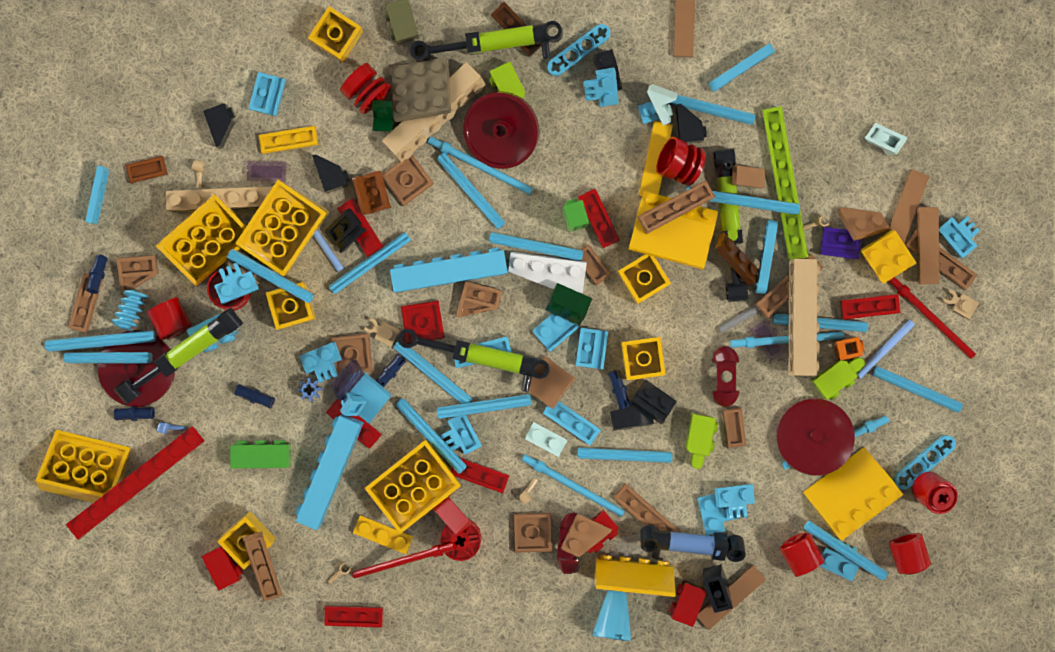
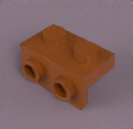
M381 171L352 178L353 188L357 194L358 206L362 215L373 214L391 208Z

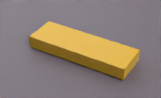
M316 126L259 135L261 154L319 145Z

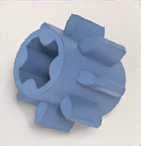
M308 378V383L300 382L303 385L302 389L298 390V392L303 393L301 399L309 397L311 402L313 401V396L320 398L318 390L323 388L317 386L318 380L313 383L312 379ZM309 384L312 388L315 389L313 392H311V395L309 392H306V388L309 387Z

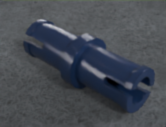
M104 255L95 256L93 268L89 271L90 279L86 291L91 294H98L101 280L105 277L104 270L108 258Z
M397 353L388 366L383 367L382 373L375 381L382 387H385L392 378L397 376L396 373L407 361Z
M620 370L609 372L608 375L613 386L612 393L616 396L619 409L630 407L631 404L626 393L627 387L623 383Z
M238 384L235 390L236 396L250 400L252 404L257 403L269 409L272 408L275 397L261 393L258 389L253 390L241 384Z
M136 406L124 409L115 408L114 420H131L134 422L138 421V419H154L155 409L153 407L137 408Z

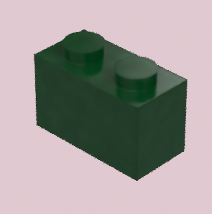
M557 283L550 295L545 310L555 316L567 319L571 323L580 325L586 317L592 298Z

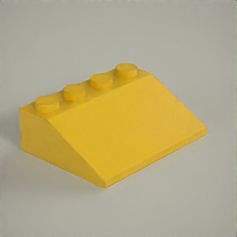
M278 179L235 244L284 277L289 273L330 211Z
M644 191L639 203L628 249L703 270L715 229L718 211L699 206L646 234L637 217L671 198Z
M214 194L163 238L156 247L197 287L229 259L227 255L231 249L238 251L241 248L235 243L247 224Z
M56 429L35 482L39 490L94 503L123 480L131 448Z
M425 440L366 486L365 490L399 534H401L461 487V484L428 440Z
M865 447L849 457L846 463L839 469L825 475L803 492L840 541L844 540L903 495Z
M601 554L600 557H596L594 571L596 589L675 597L674 567L669 564V561L658 560V563H651L650 559L639 558L638 561H632L631 557L627 556L613 559L612 555Z

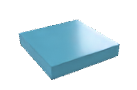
M362 370L340 400L348 399L346 393L363 396L367 402L359 416L367 423H370L392 394Z

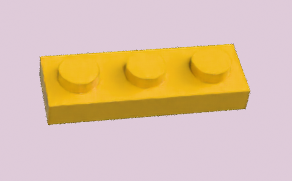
M363 515L359 516L353 531L356 535L403 554H407L414 537L405 532L399 534L395 528Z

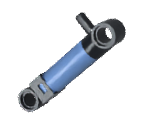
M652 525L644 526L640 530L641 549L652 553L651 557L653 559L659 558L661 550L711 555V560L725 561L727 556L728 560L732 562L742 561L746 557L744 539L740 535L727 537L726 533L714 532L713 536L663 531L658 530L657 527Z

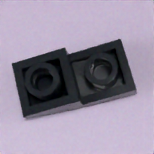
M637 407L610 412L613 431L654 424L653 419Z

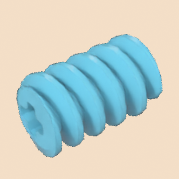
M125 290L123 294L128 298H121L120 301L125 305H118V309L122 312L115 313V316L119 319H113L112 323L121 329L134 332L130 329V327H137L133 319H140L136 312H143L139 305H146L142 298H148L149 296L135 290Z

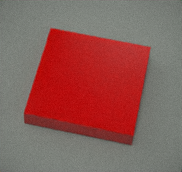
M439 300L401 306L404 329H412L419 337L437 340L445 338ZM406 333V343L410 344L413 341V336L410 333Z

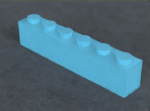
M500 248L488 249L489 253L481 254V251L470 252V256L467 257L457 254L452 255L449 260H443V257L432 259L431 263H424V260L413 262V266L407 267L405 264L394 265V269H390L393 291L397 293L508 274L504 250L500 251Z
M343 414L335 417L331 426L334 428L331 435L328 434L324 443L326 449L320 453L317 460L319 466L317 470H313L310 476L312 483L310 487H306L303 493V498H305L303 505L300 504L296 510L295 515H298L296 522L316 531L321 527L364 422L351 416H344Z

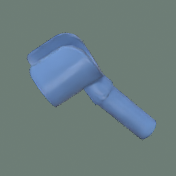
M160 422L157 432L167 434L168 429L185 431V426Z

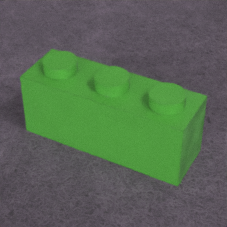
M576 198L566 201L562 212L568 232L586 228L589 220L583 200L578 201Z
M247 440L236 441V444L230 445V469L291 467V443H286V440H274V444H267V440H255V444H248Z

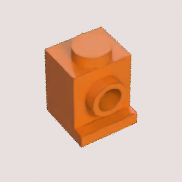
M859 337L833 342L837 360L863 356L864 344ZM848 344L852 347L850 352L846 351V345Z

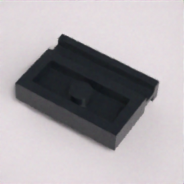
M349 208L324 232L332 243L338 246L339 252L342 253L367 230L366 228L363 229L362 223L352 209Z
M645 380L630 403L662 425L677 401L648 380Z

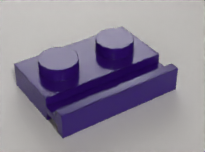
M823 227L820 255L858 260L862 239L854 241L848 230Z

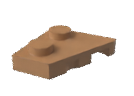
M843 207L838 209V215L854 241L885 233L889 230V225L881 212Z
M157 255L116 259L121 295H124L125 290H133L159 274Z
M465 281L456 317L497 310L503 290Z
M577 513L561 549L580 557L607 536L612 529Z

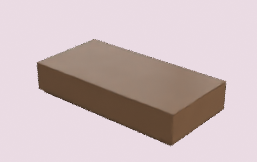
M735 165L732 171V185L765 188V169Z
M588 244L581 249L583 251L581 261H587L586 273L597 286L609 277L611 273Z
M742 408L722 410L727 448L746 446Z

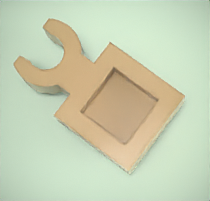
M947 290L952 295V299L947 300L943 298L942 301L945 304H953L952 311L970 320L979 303L963 293L957 297L955 291Z
M370 318L369 321L374 323V328L369 329L365 327L364 330L368 333H377L375 339L392 347L400 330L384 321L380 326L375 319Z

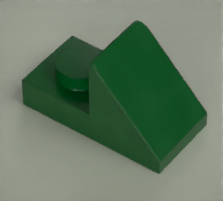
M373 100L374 119L372 131L392 132L394 129L393 102Z

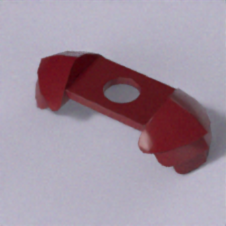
M725 345L713 353L712 362L717 363V390L712 391V395L718 405L726 408L733 405L739 396V391L736 390V363H739V357L734 349ZM724 371H729L732 374V379L729 382H723L721 379V374Z
M575 512L566 514L560 523L557 564L563 574L577 573L580 568L578 565L579 560L574 559L573 554L561 549L577 515Z

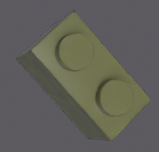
M398 0L385 4L387 10L384 11L386 21L391 22L392 29H389L392 41L396 40L397 44L419 39L409 1Z

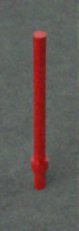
M895 277L888 281L898 290L897 293L902 298L905 297L970 359L976 355L970 347L910 292L911 289L906 284L903 285Z
M454 542L442 546L438 544L425 551L353 571L352 576L356 579L432 556L435 558L443 556L446 552L456 550V544Z

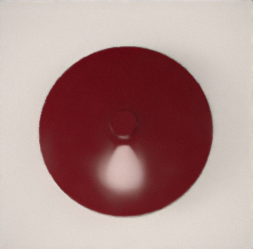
M497 91L480 97L468 109L463 123V134L467 147L476 159L489 167L508 169L518 166L531 156L538 144L540 130L534 110L524 99L510 92Z
M157 335L154 342L105 346L101 353L148 352L153 355L151 363H98V377L105 392L118 403L126 405L114 391V388L128 378L135 382L156 367L154 361L170 349L166 342L160 340ZM175 372L168 377L160 373L139 388L141 394L126 406H146L158 401L170 389Z
M807 399L794 404L785 412L778 424L776 440L782 458L790 467L806 475L821 476L836 471L846 463L854 448L855 433L850 418L839 406L823 399Z

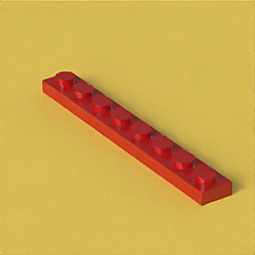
M192 426L65 525L77 540L81 539L190 454L205 440Z

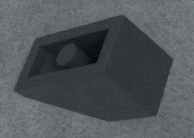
M613 49L594 54L593 60L596 70L614 67L617 90H622Z
M225 103L203 111L215 146L218 149L224 147L235 124L233 118H236L233 108L228 107Z
M677 104L676 117L679 139L686 141L687 144L702 143L704 138L707 137L706 126H703L702 121L682 104Z
M316 154L312 155L326 193L348 187L347 181H350L347 170L343 171L341 166Z
M722 564L704 568L703 583L714 613L733 609L728 581Z

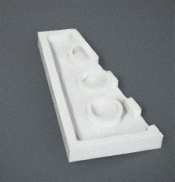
M511 252L508 272L552 289L559 283L583 294L587 261Z

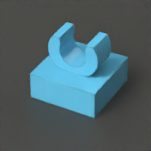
M652 101L638 106L643 125L660 119Z
M346 393L348 399L341 400L342 408L340 412L344 416H358L367 401L363 396Z

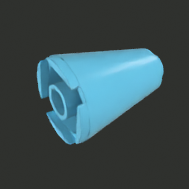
M613 590L607 591L592 636L631 641L627 593Z

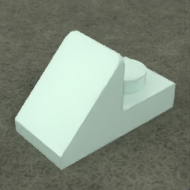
M654 84L649 85L647 93L662 124L666 125L670 123L673 115L672 108L668 103L675 101L678 94Z
M875 123L865 137V140L881 148L887 156L897 155L906 142L907 137Z

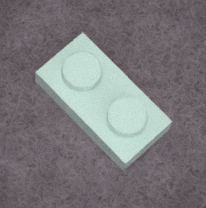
M533 422L525 437L527 441L558 457L567 442V439Z

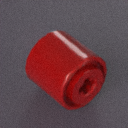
M178 297L162 302L147 311V315L160 340L176 338L187 332V329L192 326Z
M924 472L913 483L912 494L914 499L932 513L945 514L956 505L958 500L956 487L939 474Z
M809 532L798 533L788 538L780 547V551L795 577L805 575L825 562Z
M910 533L890 540L889 546L899 574H917L926 570L932 564L922 533Z

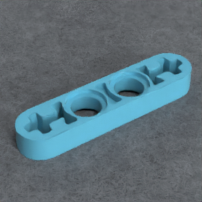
M604 24L597 25L551 59L547 65L549 74L554 77L562 75L605 43L610 37L609 27ZM598 29L606 30V37L600 36L596 39L599 43L595 44L594 39L590 35L593 34V37H595L599 33ZM589 40L592 43V47L589 50H584L581 47L582 41ZM567 52H575L577 58L574 61H568L566 59ZM562 57L568 66L565 67L563 63L559 67V72L556 70L552 71V64H559L561 62L559 58Z
M769 43L714 79L708 85L713 92L719 90L736 76H740L753 65H757L772 55L775 49Z
M768 219L766 222L763 239L764 250L761 251L760 257L761 268L758 271L755 293L766 294L778 227V221Z
M948 435L939 437L894 476L893 482L899 489L906 490L910 488L919 475L930 471L955 449V439ZM943 440L951 441L949 448L944 447L940 451L935 448L936 445L938 448L944 445ZM929 451L936 453L934 461H928L927 453ZM915 463H919L922 466V470L918 474L912 471V466ZM911 474L914 477L913 479L911 477H908L905 480L906 485L898 484L900 482V476L905 478L907 475Z

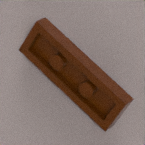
M505 1L491 14L503 29L527 26ZM541 44L520 47L531 57L541 48Z
M726 233L720 234L715 246L716 251L749 286L755 284L759 271L757 266L747 258L745 253L737 247Z

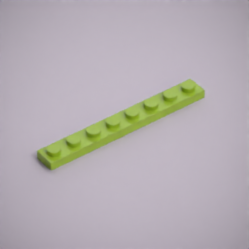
M779 106L762 110L778 201L800 205L783 107ZM801 209L797 215L780 212L789 260L808 258L809 254Z

